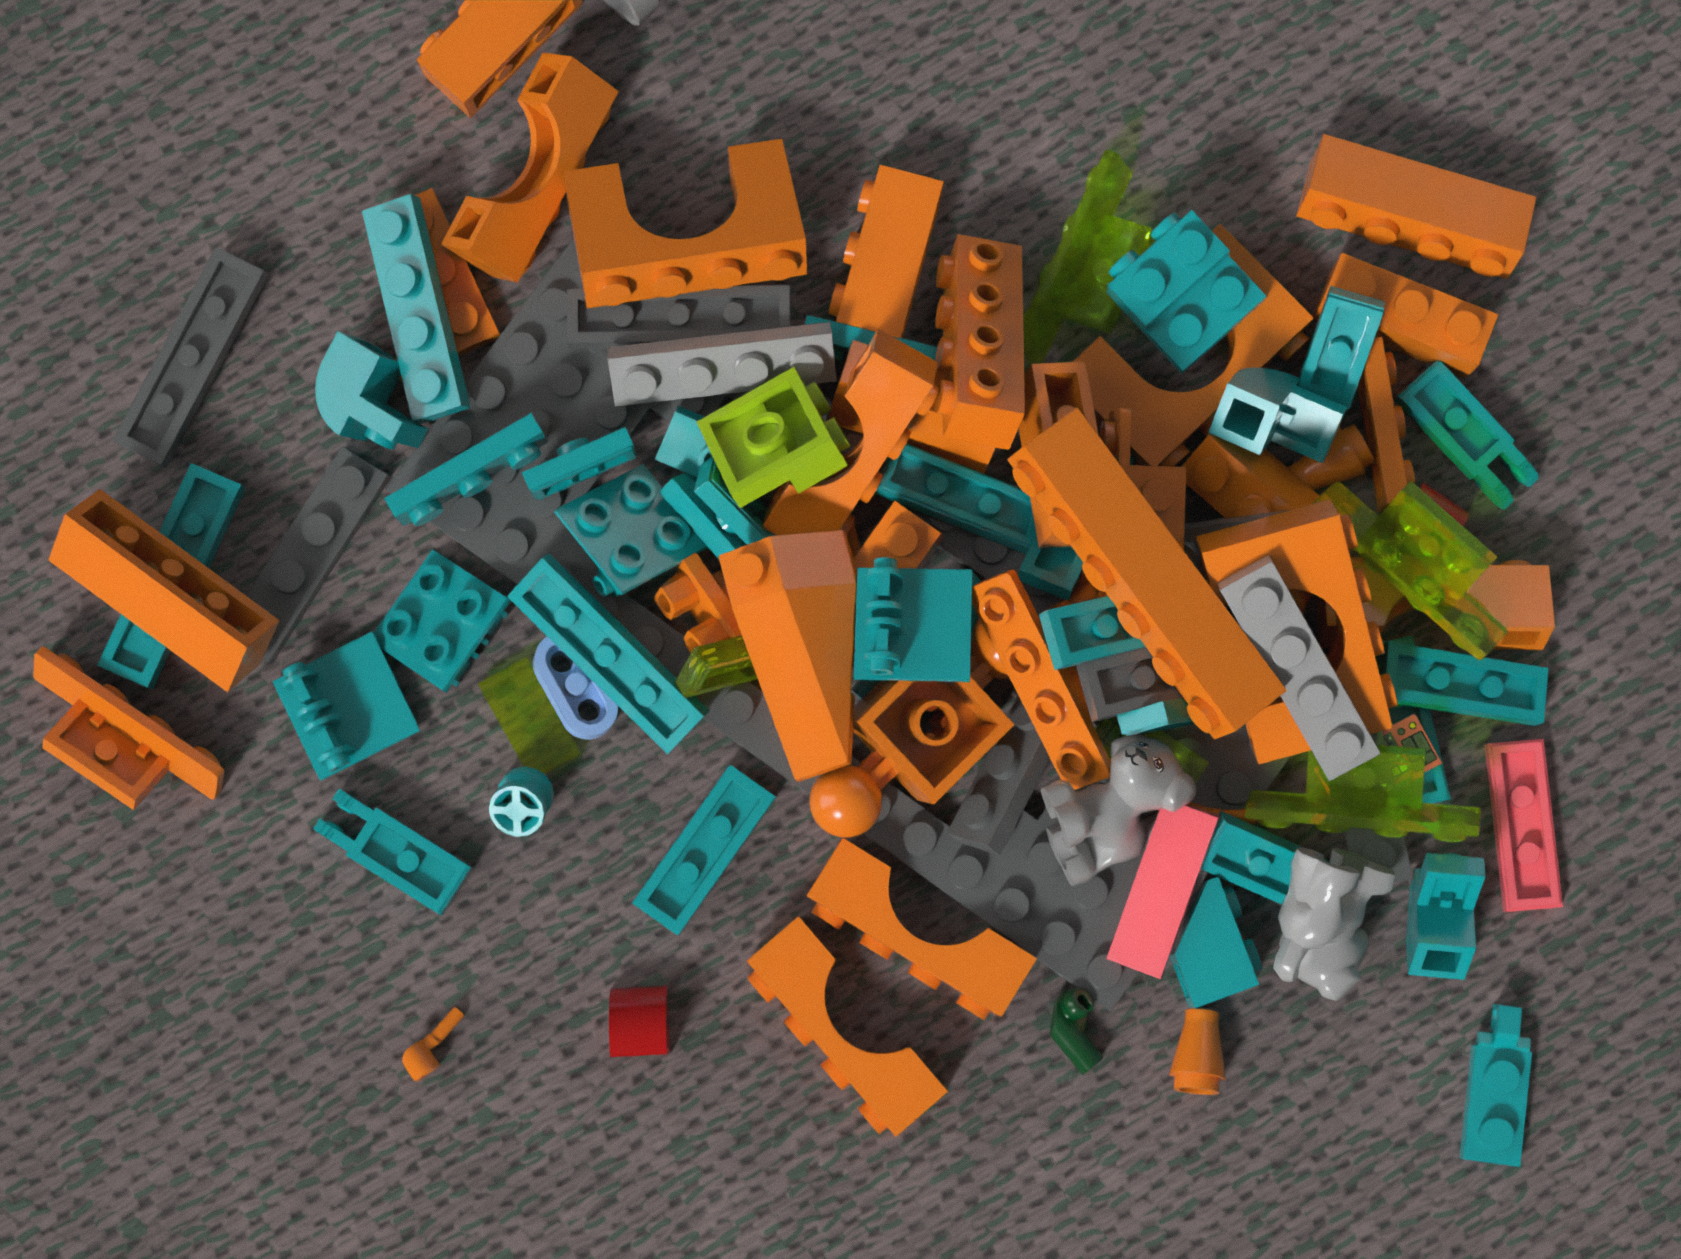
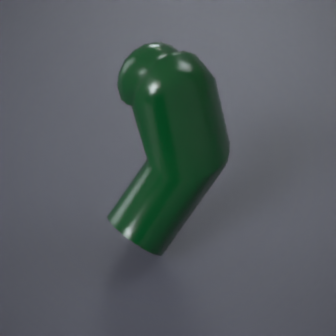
M1074 987L1061 992L1054 1002L1050 1035L1083 1075L1099 1063L1103 1056L1085 1035L1089 1011H1092L1094 1006L1093 998L1086 989Z

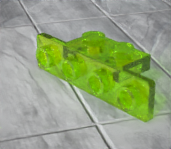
M1106 149L1098 165H1095L1089 172L1085 186L1086 191L1075 213L1071 214L1066 220L1060 245L1052 261L1043 268L1039 278V288L1029 309L1023 313L1024 357L1031 363H1043L1063 319L1111 334L1122 309L1107 294L1108 284L1114 280L1108 272L1129 251L1134 250L1141 256L1155 242L1150 236L1152 233L1150 227L1113 216L1132 177L1131 170L1115 151Z
M1412 481L1397 494L1380 516L1340 482H1335L1312 503L1330 499L1340 516L1349 514L1358 547L1353 550L1364 559L1367 566L1385 577L1407 597L1409 603L1414 608L1428 615L1450 635L1457 646L1471 653L1476 659L1483 660L1507 634V629L1466 593L1498 557Z
M1377 745L1381 753L1380 755L1331 781L1326 777L1312 750L1308 751L1306 794L1252 790L1246 803L1245 818L1256 819L1259 824L1270 828H1286L1294 822L1316 824L1317 829L1331 833L1346 832L1350 830V827L1374 829L1376 834L1385 837H1403L1409 832L1432 833V836L1437 840L1460 842L1466 840L1467 836H1479L1481 808L1423 803L1426 748Z

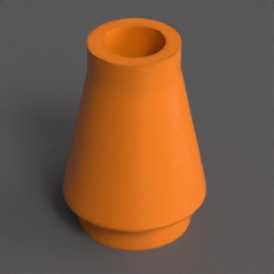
M1352 424L1343 430L1339 427L1329 454L1323 463L1304 455L1287 468L1311 489L1317 490L1366 474L1364 468L1375 463V460L1359 430Z
M1207 1009L1185 1010L1183 1028L1169 1071V1075L1174 1077V1090L1198 1095L1219 1094L1220 1081L1226 1080L1219 1032V1012Z

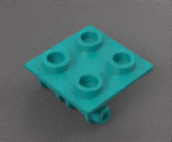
M644 464L558 507L554 511L599 568L598 575L593 577V585L602 597L607 595L612 597L623 595L680 564L683 559L690 555L698 554L708 549V546L664 499L660 492L663 487Z
M432 549L373 633L381 649L447 694L452 685L457 688L460 685L459 679L471 664L468 661L470 656L476 660L479 658L480 655L475 652L478 645L482 643L487 647L489 641L484 638L485 635H491L502 618L506 619L509 614L505 610L511 602L507 597Z
M887 557L874 559V568H857L854 680L970 682L972 570L897 568V560Z
M373 632L306 665L302 661L294 663L282 670L284 676L272 681L320 781L421 731Z

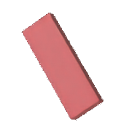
M1544 739L1485 744L1503 912L1563 907Z
M1188 804L1175 812H1170L1166 809L1159 810L1106 959L1158 979L1163 977L1220 816Z

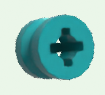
M525 766L510 770L502 778L498 789L490 800L489 813L491 820L498 829L508 835L520 837L534 833L543 823L545 815L553 803L554 791L552 783L545 774L534 768ZM522 794L529 798L531 801L530 805L522 799Z

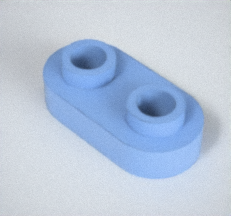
M545 637L535 651L533 670L562 724L570 734L580 739L591 740L603 736L610 730L616 720L618 705L548 637ZM555 656H564L570 661L571 668L567 672H557L552 668L550 660ZM582 704H591L597 709L598 717L595 720L586 721L579 716L578 707Z

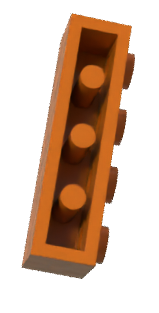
M1323 134L1309 164L1296 217L1310 220L1321 228L1340 229L1363 236L1375 244H1390L1411 250L1429 260H1444L1468 267L1483 276H1498L1508 279L1524 254L1536 196Z
M958 234L950 256L941 255L936 273V287L943 289V295L938 303L935 326L936 329L943 330V337L939 341L935 361L938 362L936 371L943 372V380L938 385L940 389L935 399V413L943 415V439L1009 450L1025 414L1022 246Z
M101 489L64 515L48 559L51 563L227 692L260 665L280 621Z

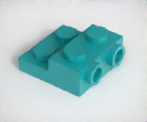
M1193 210L1182 219L1175 212L1170 214L1150 234L1156 241L1141 256L1134 250L1129 251L1108 272L1114 280L1108 284L1107 294L1181 374L1185 373L1250 315L1267 297L1229 256L1230 250Z

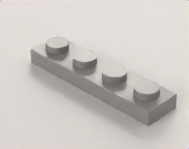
M830 322L607 347V359L615 407L752 391L792 367H795L805 385H809L814 381L817 384L837 381Z
M1267 555L1218 582V587L1242 630L1287 691L1281 695V698L1328 780L1331 781L1380 755L1381 753L1271 557Z

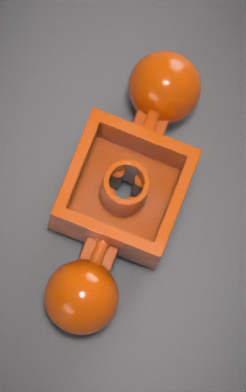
M980 618L971 630L970 682L881 680L854 706L853 732L869 748L871 753L858 766L846 765L821 774L814 782L809 797L810 810L815 822L824 831L833 836L843 838L855 837L868 831L875 824L881 813V789L894 777L917 801L935 804L1015 725L982 690L993 678H1010ZM924 711L933 712L929 719V723L933 727L931 732L921 731L920 718Z

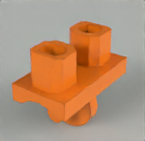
M697 553L683 559L675 575L657 591L654 597L655 603L663 615L670 620L687 611H690L699 625L688 630L683 638L685 646L691 655L697 649L729 641L721 655L723 659L733 640L743 638L731 607L723 572L720 570L711 575Z

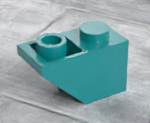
M1219 877L1201 883L1170 955L1189 1008H1197L1259 985L1255 973L1263 970L1259 954L1252 939L1242 940L1235 922L1236 918L1242 917L1237 896L1231 885L1222 887Z

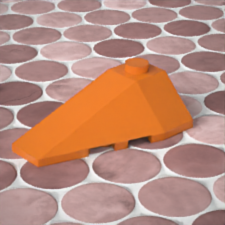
M837 530L769 536L719 555L733 613L794 779L801 782L851 764L855 695L851 693L852 663L855 654L854 623L857 571L846 532Z

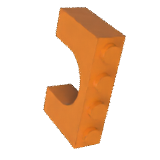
M775 139L728 146L730 185L735 209L728 220L714 231L689 239L660 237L646 231L634 221L626 205L618 163L563 171L586 308L617 306L626 302L659 297L669 298L679 294L711 289H727L737 285L769 280L778 281L807 275L806 237L783 140Z
M1221 224L1216 226L1212 232L1230 250L1229 256L1267 297L1260 306L1227 334L1229 347L1228 361L1224 372L1216 380L1201 389L1189 392H1170L1159 389L1140 377L1101 336L1073 361L1086 362L1096 424L1099 428L1102 421H1109L1110 411L1118 408H1131L1130 454L1136 457L1135 465L1177 467L1191 452L1185 444L1199 430L1206 437L1210 434L1208 432L1227 383L1239 370L1245 368H1266L1278 356L1287 362L1309 341L1304 331L1314 317Z
M1328 499L1195 537L1207 582L1223 605L1228 603L1217 583L1267 555L1271 557L1288 589L1311 592L1329 603L1335 611L1336 632L1326 657L1369 733L1373 734L1393 728L1388 708L1398 706L1397 698L1389 673L1379 674L1375 656L1385 653L1376 621L1366 622L1362 603L1371 601V595L1363 568L1353 570L1348 550L1357 548L1358 543L1349 514L1340 516L1332 501ZM1281 696L1246 723L1248 736L1258 765L1311 751Z

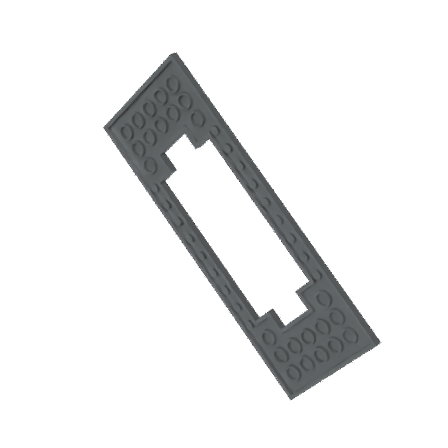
M573 237L465 381L471 408L437 419L425 435L420 447L415 448L385 490L392 494L532 413L549 442L539 448L541 455L522 468L512 470L509 465L490 476L493 480L492 484L476 495L463 498L462 494H459L443 503L444 511L429 522L516 585L520 583L542 557L551 554L710 710L703 718L706 722L810 796L811 788L820 775L801 782L794 779L762 691L727 666L718 668L721 663L720 661H718L713 670L680 678L692 656L685 646L684 635L627 594L617 597L610 595L602 597L595 590L593 577L598 575L599 568L554 511L558 507L593 490L606 472L540 501L538 499L535 500L522 475V472L558 457L556 450L575 439L587 437L590 443L626 427L630 438H632L651 411L670 424L677 405L706 417L720 409L727 399L734 401L750 392L615 407L607 348H569L567 344V289L583 288ZM826 398L829 406L831 407L832 402ZM828 413L822 416L825 421ZM841 427L851 446L841 452L842 455H845L859 443L863 434ZM886 458L885 461L883 462V464H882V466L880 467V469L878 470V472H880V473L882 472L883 467H884V465H885V462H886L887 458ZM875 494L870 499L886 511L893 504V501ZM905 507L945 536L938 545L939 549L967 569L972 570L973 573L983 580L1011 569L1015 570L1018 574L1026 554ZM1022 582L1038 615L1048 607L1065 600ZM1117 716L1108 718L1119 726ZM1102 720L1092 722L1093 726L1098 728ZM1195 724L1152 732V734L1162 740L1161 742L1169 744L1202 766L1194 777L1196 795L1191 802L1210 808H1220L1221 810L1254 809L1290 758L1288 756L1258 765L1246 724L1237 731L1215 740L1210 733L1203 732ZM852 757V763L849 765L858 766L861 762ZM1110 777L1105 780L1081 787L1079 789H1076L1075 791H1082L1094 784H1106L1110 781ZM889 782L881 789V813L875 824L868 831L864 832L863 835L1017 946L1036 957L1038 961L1074 987L1086 989L1095 1002L1109 1012L1112 1011L1139 972L1106 958L1149 840H1146L1140 856L1126 862L1114 864L1099 872L1086 883L1071 886L1052 851L1046 828L1059 821L1057 817L1051 819L1046 808L1038 819H1035L1023 810L999 856L958 843L947 834L949 825ZM1160 809L1143 812L1140 816L1152 815ZM1201 869L1192 896L1209 872Z

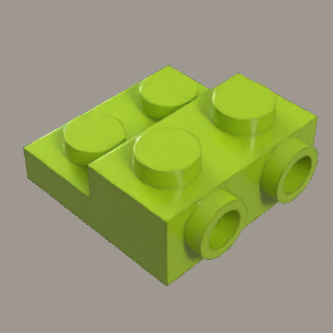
M795 367L696 422L726 486L739 508L788 481H791L799 494L848 466L841 453L851 447L835 417L827 421L822 417L832 411L816 381L806 386Z

